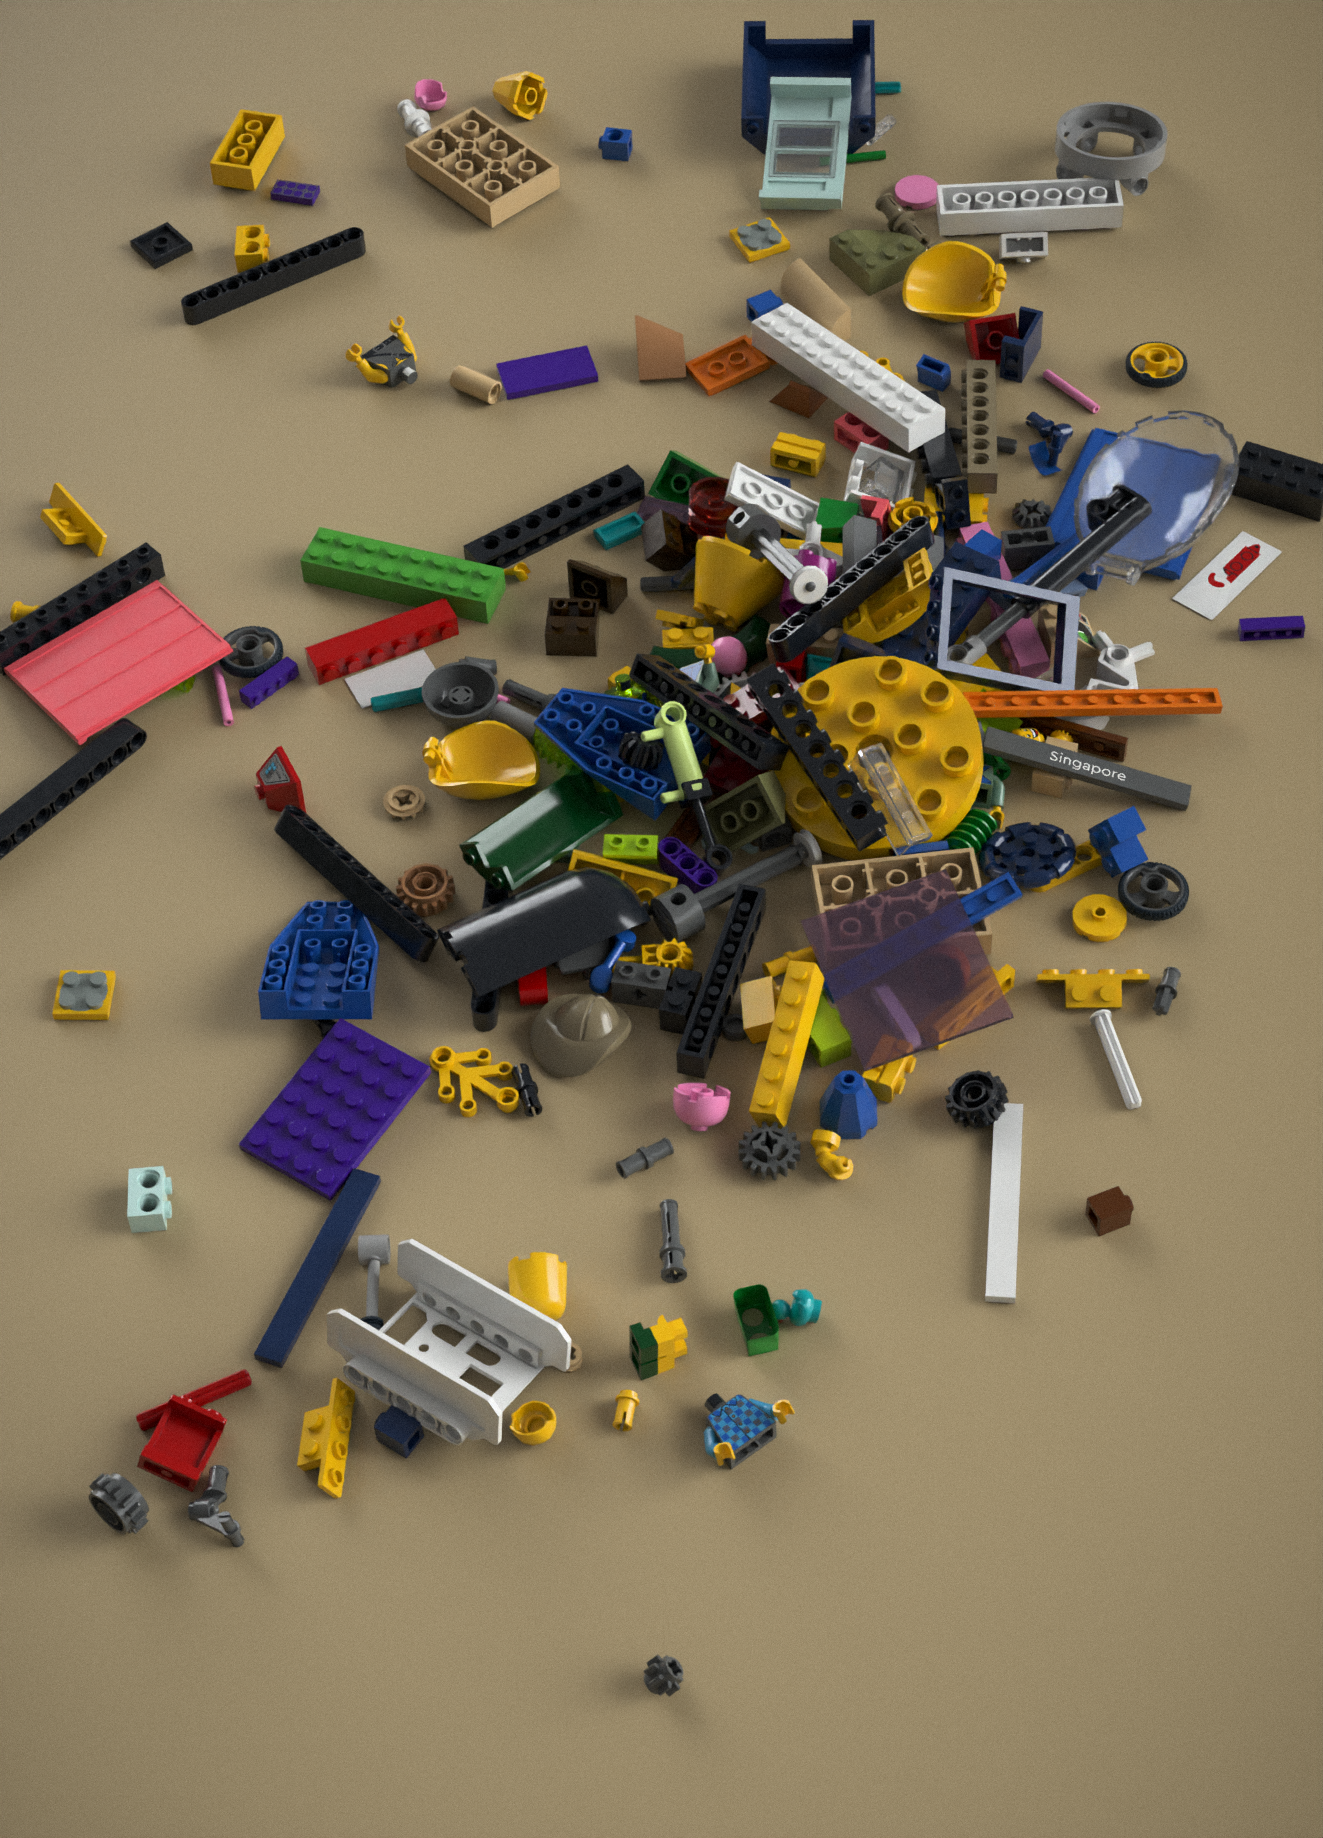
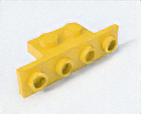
M54 483L49 500L50 505L54 509H42L40 518L64 545L86 543L96 556H102L107 535L60 483Z
M1046 969L1042 970V974H1037L1036 983H1065V1009H1121L1122 983H1147L1150 980V974H1143L1142 969H1128L1126 974H1115L1113 969H1100L1098 974H1087L1085 969L1070 970V974H1059V970Z
M339 1378L332 1379L329 1405L305 1412L297 1466L303 1471L320 1467L317 1486L334 1499L340 1498L342 1495L355 1402V1391Z

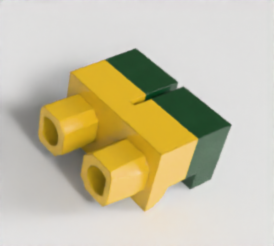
M661 1315L655 1326L644 1329L641 1322L629 1326V1357L641 1381L673 1369L675 1358L687 1354V1346L684 1339L688 1337V1331L681 1318L666 1322L664 1316Z

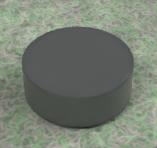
M730 1014L725 1018L722 1033L726 1039L739 1042L748 1037L743 1028L742 1014Z

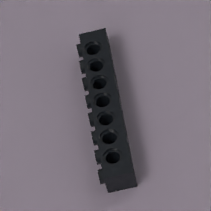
M627 464L464 545L465 560L505 569L645 499L644 480Z
M145 542L0 631V673L3 676L6 675L4 671L6 666L152 582L163 578L165 571L161 554Z
M636 654L628 676L630 679L664 703L669 701L680 703L686 710V719L756 769L781 770L789 750L788 745L661 656Z
M773 663L747 678L746 681L750 693L784 743L789 746V750L857 850L860 852L887 836L885 825L888 822L881 810L875 811L871 805L873 800L866 789L861 791L857 785L859 783L858 777L852 769H846L844 766L846 762L838 749H832L830 746L832 741L825 729L819 730L816 725L818 723L817 718L812 710L806 711L802 705L804 700L797 689L792 691L788 685L791 682L783 669L779 671ZM778 693H781V694H782V695H781L780 697H778V698H773V697H772L773 695L778 694ZM790 713H795V714H796L795 716H793V717H791V718H787V717H786V715H788V714H790ZM803 733H810L807 737H799ZM816 753H823L821 757H813ZM830 773H837V776L833 778L826 777ZM845 793H850V794H852V795H851L850 797H848V798H841V797H840L841 795H843V794H845ZM857 814H866L861 819L854 818Z
M744 884L738 885L676 1052L677 1073L705 1079L722 1032L724 1020L729 1013L766 911V889Z

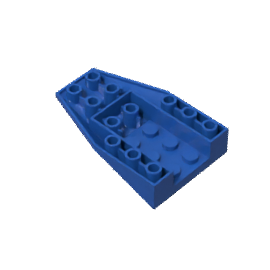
M562 688L534 721V726L586 774L654 821L669 804L661 802V793L678 789L663 738L659 740L664 745V753L657 769L647 771L645 769L632 768L631 765L624 764L618 757V749L624 734L633 731L641 733L656 729L654 719L661 709L658 706L640 699ZM666 715L669 721L675 722L673 717ZM686 719L688 732L700 765L711 751L710 735Z
M323 900L306 902L270 944L258 990L261 1020L372 1019L379 945L367 916L349 900H342L340 902H325Z

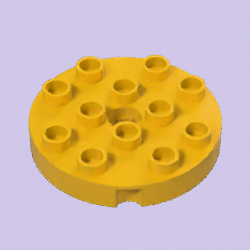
M873 656L836 664L809 678L797 689L804 700L802 705L806 711L812 710L818 721L816 723L819 730L825 729L832 741L830 746L833 750L838 749L846 762L844 766L847 770L852 769L859 780L857 785L861 791L865 789L868 791L873 800L871 805L875 811L881 810L888 824L885 825L887 836L859 852L791 751L788 750L781 770L774 772L786 794L785 814L796 832L800 833L802 829L807 830L816 839L822 851L855 861L893 856L894 848L941 841L964 819L972 807L981 785L984 764L979 725L974 711L964 695L951 681L937 671L914 661L896 656ZM790 713V714L786 715V717H787V718H791V717L795 716L796 714H795V713ZM773 727L771 734L784 743L776 729ZM803 733L799 737H807L810 733ZM872 749H883L890 754V760L887 763H878L871 768L863 766L861 757ZM816 753L813 757H821L823 753ZM830 773L826 777L833 778L837 776V773ZM845 793V794L841 795L840 797H841V798H848V797H850L852 794H850V793ZM860 813L857 814L854 818L861 819L865 817L866 814Z

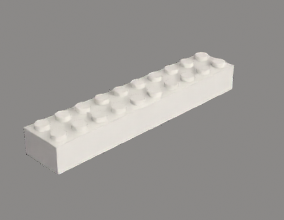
M790 304L781 305L751 322L752 345L908 453L945 432L944 407Z

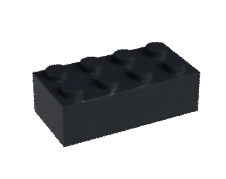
M1246 441L1229 471L1226 493L1320 522L1323 517V464Z

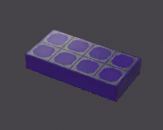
M277 180L270 195L272 200L313 206L320 194V186Z

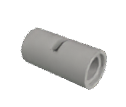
M500 701L492 710L490 721H497L508 725L518 731L533 745L539 744L545 736L534 726V721L537 717L523 712V710Z

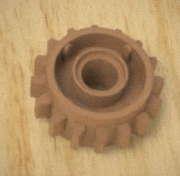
M427 863L415 865L405 870L403 877L398 878L399 885L396 886L398 898L418 916L424 917L437 915L443 910L448 909L447 905L453 903V895L456 894L453 876H448L447 869Z

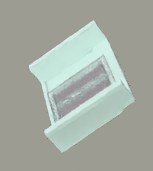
M771 77V107L763 188L759 191L761 209H842L852 98L851 78Z

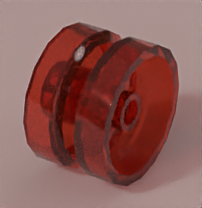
M707 477L692 484L688 500V525L691 526L694 532L701 536L725 537L727 520L738 508V506L725 500L730 479Z

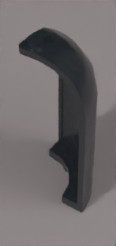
M583 867L561 873L439 928L437 932L447 954L452 956L456 962L461 960L464 963L461 971L467 979L476 999L491 991L640 924L643 926L651 922L650 916L652 911L646 900L642 902L634 889L612 872Z

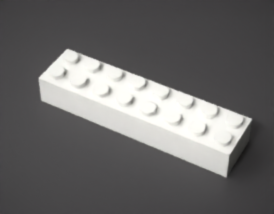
M1078 178L937 185L936 210L940 236L1122 227L1124 204L1119 180Z

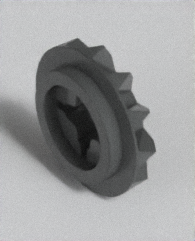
M1034 498L1031 501L1023 499L1021 503H1016L1012 510L1013 521L1025 529L1046 526L1052 514L1049 505H1045L1043 500L1037 502Z

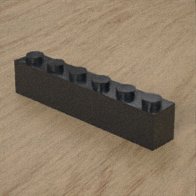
M937 390L920 391L941 405ZM945 419V432L916 448L918 460L921 459V472L925 474L926 489L931 488L932 493H934L935 484L941 483L942 479L962 476Z

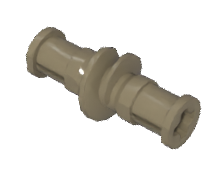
M890 193L881 195L875 203V208L886 215L889 230L913 236L926 248L930 242V237L928 234L923 233L914 222L915 213L913 211L904 212L903 208L896 204Z

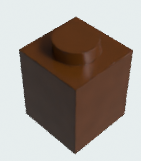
M1116 1186L1088 1197L1085 1215L1098 1236H1102L1130 1225L1134 1206L1130 1197L1124 1195L1120 1187Z

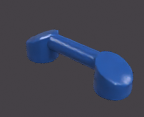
M626 930L614 936V946L604 963L594 968L591 972L589 987L592 991L601 994L610 989L613 976L612 969L622 952H629L635 946L636 935L632 931Z

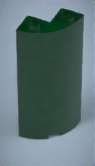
M583 770L569 771L459 844V847L463 852L462 856L466 864L472 866L496 889L501 888L513 891L624 814L614 792L597 793L590 776Z

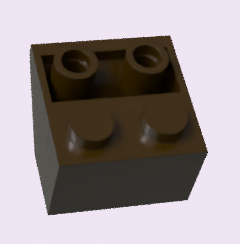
M660 509L641 525L645 561L660 570H681L696 556V543L698 541L696 529L678 520L675 515Z
M549 598L545 626L546 655L597 657L599 599Z

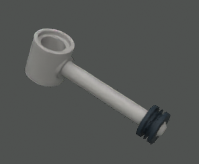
M389 1234L360 1235L358 1238L359 1264L368 1265L366 1317H363L361 1320L377 1330H380L384 1325L383 1319L378 1317L379 1272L382 1264H390Z

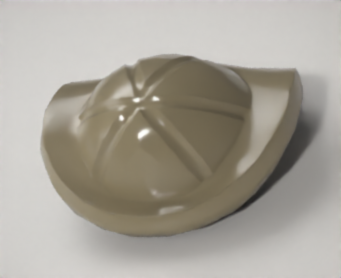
M565 994L550 1000L537 1014L531 1029V1047L537 1061L548 1073L559 1077L581 1076L600 1065L624 1042L631 1032L632 1024L624 1010L601 995Z

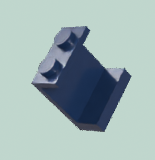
M1020 307L1018 322L1019 339L1004 336L1001 342L1000 378L1019 383L1023 382L1041 348L1043 311Z

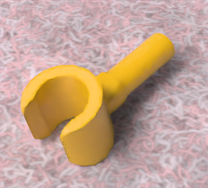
M523 562L517 563L513 568L504 569L505 575H516L520 582L526 581L528 579L527 574L531 573Z

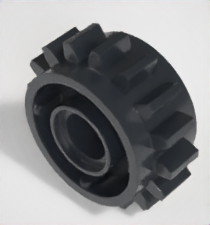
M977 1070L963 1074L955 1079L952 1086H949V1095L945 1096L948 1104L946 1109L949 1115L952 1116L955 1123L961 1122L964 1128L968 1126L974 1129L988 1126L997 1121L1002 1112L1006 1111L1004 1104L1009 1102L1006 1095L1008 1092L1004 1083L1001 1082L998 1075L993 1077L991 1071L983 1072Z

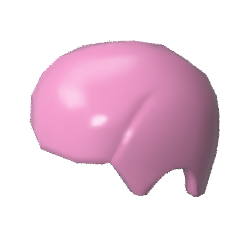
M423 79L416 83L414 99L416 104L423 110L437 111L445 106L447 91H443L441 82Z
M726 636L717 638L711 644L715 648V655L711 660L715 662L718 673L726 678H730L732 674L739 675L746 668L747 652L744 645L738 639Z

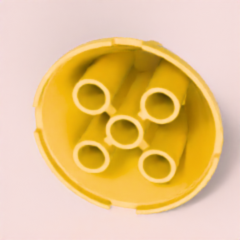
M703 536L696 543L693 609L704 614L703 619L712 625L721 623L725 628L736 632L738 627L781 595L784 575L766 559H763L761 563L749 556L751 551L740 545L716 537Z

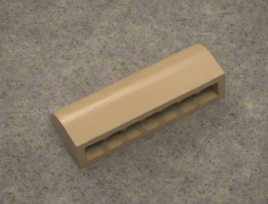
M801 258L795 260L782 276L781 296L791 306L843 341L851 338L850 307Z

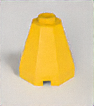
M528 71L501 77L495 81L492 90L494 98L512 114L527 120L533 119L534 114H540L543 111L548 95L547 89L543 88L542 83H545L544 78Z

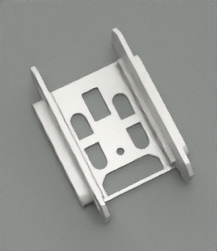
M414 1239L401 1241L398 1244L397 1273L401 1278L410 1282L417 1293L380 1330L375 1329L342 1308L330 1311L327 1314V1344L340 1352L347 1363L343 1366V1373L349 1382L388 1406L393 1404V1406L408 1413L409 1416H413L421 1422L423 1427L448 1442L460 1445L466 1438H469L472 1441L485 1439L494 1445H498L502 1437V1412L544 1367L553 1365L563 1372L570 1367L571 1338L560 1323ZM414 1305L426 1312L427 1322L405 1345L384 1334ZM445 1324L462 1333L465 1337L454 1347L435 1336L432 1329L436 1325ZM476 1343H479L496 1353L501 1360L496 1365L488 1366L467 1353ZM427 1345L429 1350L422 1352L419 1350V1347ZM468 1368H472L500 1384L501 1387L492 1396H489L460 1379V1377Z

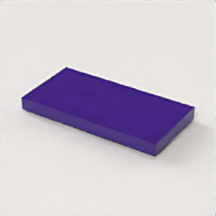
M587 345L496 363V369L507 400L599 382L598 373Z

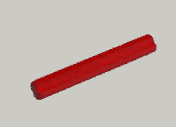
M242 1369L181 1396L190 1398L196 1405L201 1407L250 1386L252 1380L248 1371ZM169 1401L136 1415L137 1423L142 1431L158 1425Z

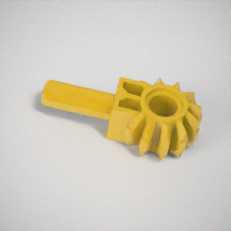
M675 937L671 942H666L663 939L661 945L655 943L652 945H642V955L625 956L618 959L619 961L671 968L672 974L675 967L693 971L694 966L691 948H687L685 941L677 943Z

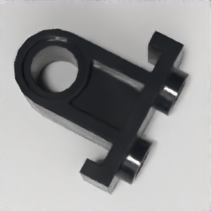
M960 476L942 479L941 483H936L934 486L935 499L938 508L945 516L944 527L949 530L971 526L967 477Z

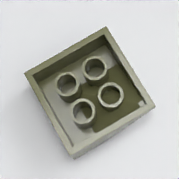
M848 229L829 238V260L868 296L903 281L913 261L926 251V248L913 236L886 230Z

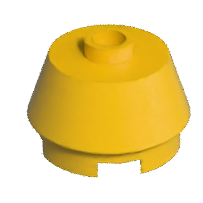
M908 497L895 503V508L889 514L888 524L894 533L910 519L917 516H926L929 519L933 533L938 524V517L934 506L926 500L925 504L921 501H914V497Z

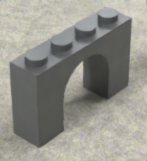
M853 515L843 526V574L877 547L876 520ZM933 535L935 539L934 544L926 550L933 572L944 558V537Z

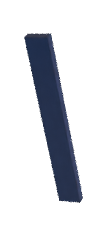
M356 1168L353 1169L254 1353L255 1360L283 1368L381 1183L380 1176Z

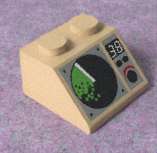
M1057 605L1042 606L1038 613L1037 628L1045 651L1050 659V664L1054 663ZM1080 612L1076 660L1100 656L1099 649L1091 640L1094 634L1088 618Z

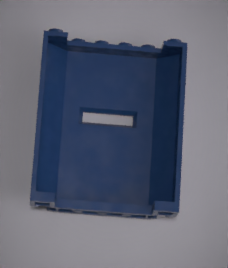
M853 20L852 38L766 39V21H744L742 138L766 155L771 107V77L851 78L852 98L847 154L855 153L875 136L874 20ZM780 128L778 146L831 147L833 129Z

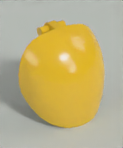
M946 241L929 248L910 265L903 281V301L908 309L924 317L943 322L960 323L980 319L994 313L998 308L1001 292L1005 290L1007 276L1004 266L1002 264L995 265L992 258L983 250L963 242Z
M480 721L453 731L444 737L439 744L437 738L430 737L423 747V761L429 766L428 776L430 782L440 790L458 798L474 800L500 798L520 792L536 784L540 777V762L534 747L518 731L497 721Z

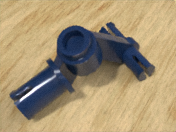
M1031 412L1026 420H1029L1026 421V425L1038 431L1039 435L1043 438L1050 436L1052 441L1048 445L1049 457L1047 463L1051 466H1056L1059 454L1073 435V429L1069 424L1061 423L1055 425L1052 420H1046L1038 415V413Z

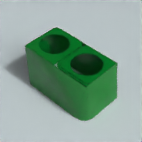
M757 1284L737 1289L733 1294L734 1309L748 1356L778 1350L779 1326L767 1288L764 1285ZM751 1308L760 1310L763 1314V1321L757 1326L746 1325L742 1320V1315L746 1310ZM757 1333H763L767 1335L766 1337L750 1340V1338Z

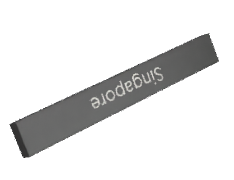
M989 726L987 727L982 746L984 753L1186 811L1189 805L1192 785Z

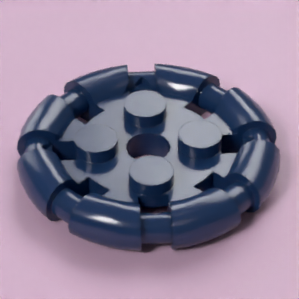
M1031 822L1017 823L1005 827V831L1001 833L995 832L987 839L981 847L982 852L979 854V865L985 876L990 877L991 881L1009 872L1017 886H1024V889L1037 888L1050 884L1054 878L1060 879L1070 870L1076 857V845L1069 834H1064V830L1058 826L1040 822L1039 825H1031Z

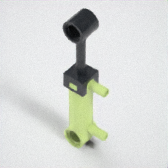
M669 701L662 706L655 716L654 725L656 729L643 731L641 739L643 742L663 738L678 789L661 793L660 800L664 804L679 801L681 809L693 807L706 846L705 854L701 859L717 873L718 878L731 865L732 853L726 846L716 844L703 804L707 803L713 793L708 778H703L685 722L686 710L680 703ZM666 715L673 717L675 722L669 721ZM711 857L717 858L720 865L714 864Z

